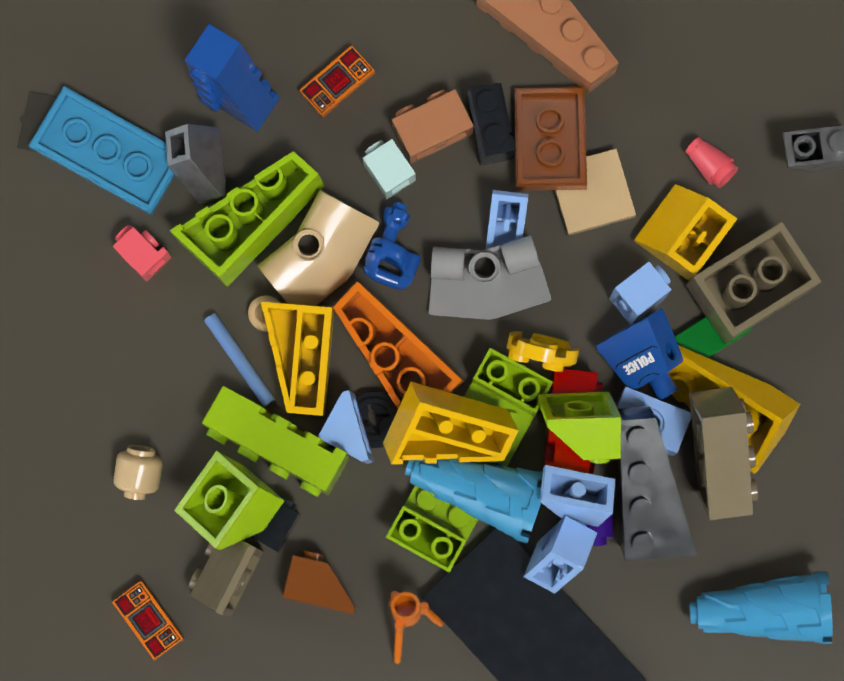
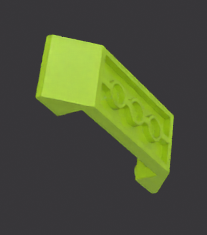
M489 348L464 397L507 409L511 414L519 431L505 460L490 462L508 466L540 407L538 404V394H547L553 382L492 348ZM415 486L405 505L401 508L386 538L441 569L450 572L478 520L460 508L434 497V494Z

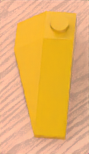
M679 346L683 362L668 372L678 389L672 395L678 402H684L690 408L689 392L732 387L738 399L743 398L746 412L750 411L752 415L753 433L748 434V445H752L755 452L756 466L750 468V471L755 474L787 431L800 403L770 384Z

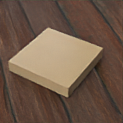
M617 149L586 157L587 190H554L568 236L636 216Z

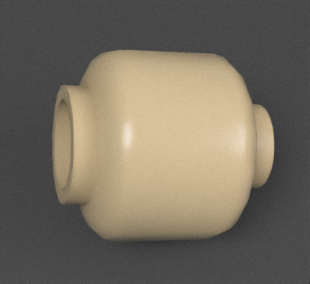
M142 445L127 446V450L120 452L116 458L113 479L115 487L124 491V497L144 500L146 494L154 493L159 489L163 465L161 457L156 455L155 449Z

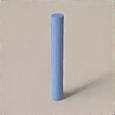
M216 313L207 317L204 322L262 406L265 408L272 404L276 399Z

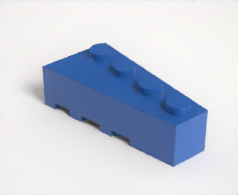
M208 24L185 58L190 72L189 76L193 79L192 84L197 89L196 93L201 97L199 101L214 112H218L219 109L223 110L258 132L280 97L277 93L270 91L272 86L268 81L264 79L262 82L259 81L262 72L252 64L253 60L241 43L213 25Z

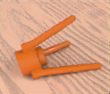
M392 591L388 605L391 607L393 619L396 622L394 663L399 664L402 656L405 627L416 624L423 614L438 627H442L444 622L429 608L428 603H420L417 596L413 593Z

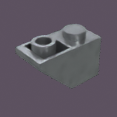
M185 124L166 131L168 167L194 199L200 204H205L226 197L220 128Z
M844 125L783 132L787 168L816 172L844 168Z

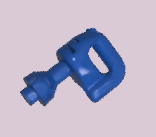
M394 202L393 207H385L383 214L385 229L382 238H374L371 241L365 257L363 272L375 282L393 289L402 290L409 287L413 282L421 257L395 243L398 232L407 226L411 215L407 214V206L405 204ZM381 261L399 268L401 275L398 276L383 270L378 265Z

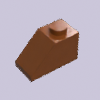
M302 550L301 557L292 556L282 598L355 614V605L328 563L322 562L323 555Z

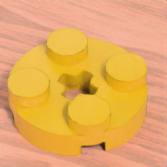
M520 331L510 332L506 348L509 350L508 358L523 363H528L529 359L543 362V368L556 372H563L564 367H572V365L577 363L580 348L576 346L570 349L571 343L568 341L533 333L530 339H522L523 332Z

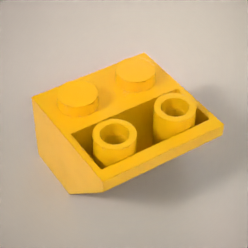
M675 184L636 236L634 242L690 281L697 275L737 218L710 198Z

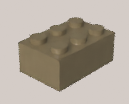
M783 222L695 275L686 287L725 345L807 294L822 281Z
M732 387L689 392L696 487L709 520L753 515L752 501H758V490L756 481L751 479L750 468L756 466L754 448L752 445H748V434L753 433L751 412H746L743 398L738 399Z

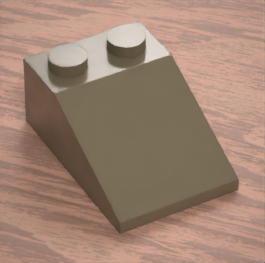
M244 541L235 543L222 550L214 548L209 543L205 551V555L209 556V559L204 569L197 568L189 582L188 587L193 589L190 597L220 615L232 616L264 552Z

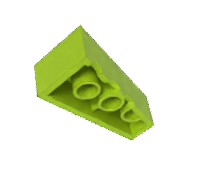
M294 151L255 175V179L241 188L236 187L227 193V197L210 208L207 206L195 214L196 217L185 224H179L169 230L182 246L227 287L318 194L319 190L325 186L320 175Z
M223 386L202 422L209 429L206 435L225 445L227 440L239 445L240 447L237 452L255 463L259 457L271 463L268 470L285 480L288 479L289 475L296 477L302 481L299 487L316 497H319L321 492L329 496L349 460L347 452L337 447L335 450L330 448L329 444L322 441L321 438L310 432L298 430L297 426L276 414L271 415L262 406Z

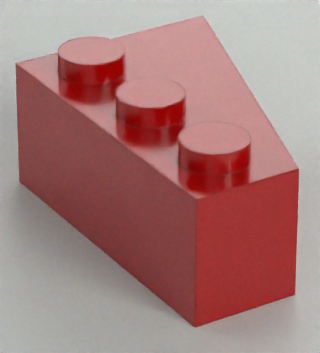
M563 369V372L553 371V383L550 394L602 392L603 382H597V372ZM547 427L543 467L548 465L593 474L595 463L583 460Z

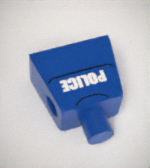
M663 308L638 320L596 345L597 350L628 388L636 390L649 383L659 400L678 390L668 372L683 362V356Z

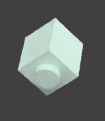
M393 139L385 144L382 140L378 141L365 151L366 156L363 157V166L386 200L416 181V173Z

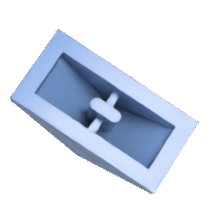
M493 190L486 249L523 238L528 194Z
M349 390L344 391L337 400L318 437L330 445L347 452V454L366 464L373 463L374 459L356 396Z

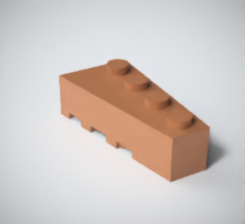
M570 0L476 1V7L485 14L491 15L499 22V25L519 37L536 54L539 53L551 62L554 68L578 87H584L587 94L616 73L619 62Z

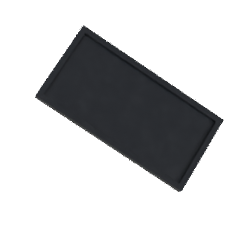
M498 529L491 532L422 597L429 607L498 681H646L561 589L554 594L524 577L531 556L513 537Z

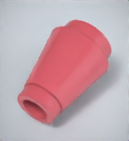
M700 137L696 138L685 151L709 185L715 184L718 188H721L738 170V167L733 163L734 159Z

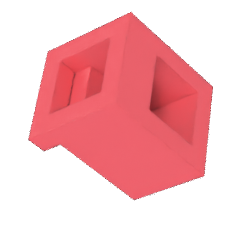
M131 225L126 226L118 233L115 238L117 243L113 245L116 252L146 282L172 258L164 247L157 252L156 249L160 244L146 230L140 234Z

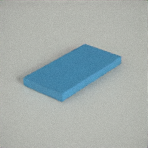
M65 86L29 144L32 150L151 216L176 176L168 167L166 142Z

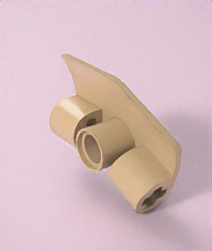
M319 190L297 233L257 266L288 304L316 306L350 278L374 235L379 222ZM310 234L318 239V248L313 253H303L298 247V242L302 236Z

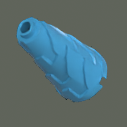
M437 459V463H425L424 460H409L405 475L411 477L410 484L434 494V497L460 508L473 518L496 527V529L513 537L516 541L528 544L530 535L522 532V529L532 532L541 505L542 485H539L538 481L542 482V471H531L518 467L512 468L490 462H459L458 459Z
M816 571L808 575L779 578L735 589L703 592L701 596H696L697 602H690L691 624H698V629H703V632L736 633L750 637H768L775 640L820 643V645L832 644L831 593H827L826 585H830L828 572Z

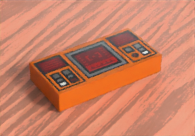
M351 45L304 85L299 92L314 110L324 118L375 74V70Z
M143 581L138 582L112 601L154 661L184 640V637Z

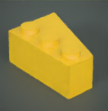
M260 302L286 412L325 416L334 309L331 307Z
M410 382L383 441V445L391 464H403V460H424L425 463H437V459H458L459 462L504 461L519 430L507 409Z

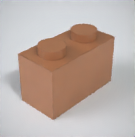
M455 89L448 93L446 90H440L427 98V103L417 108L414 105H409L395 113L396 118L392 119V128L410 164L473 135L474 125Z

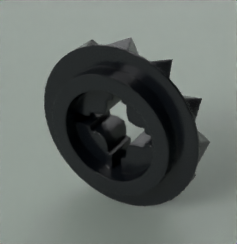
M367 392L356 398L363 423L369 419L368 406L372 407L376 415L385 416L389 414V417L380 422L381 428L379 430L381 434L377 435L376 430L372 426L364 425L370 449L384 448L383 441L398 408L389 395L381 392Z

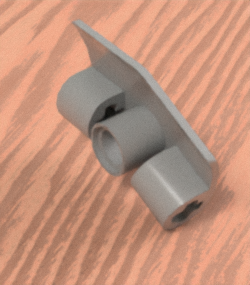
M531 235L486 250L433 247L428 311L430 315L490 320L551 301L549 288ZM487 257L493 260L495 271L489 276L480 275L475 268V263L478 259Z

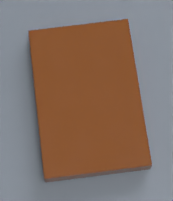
M514 88L516 191L587 190L585 88Z

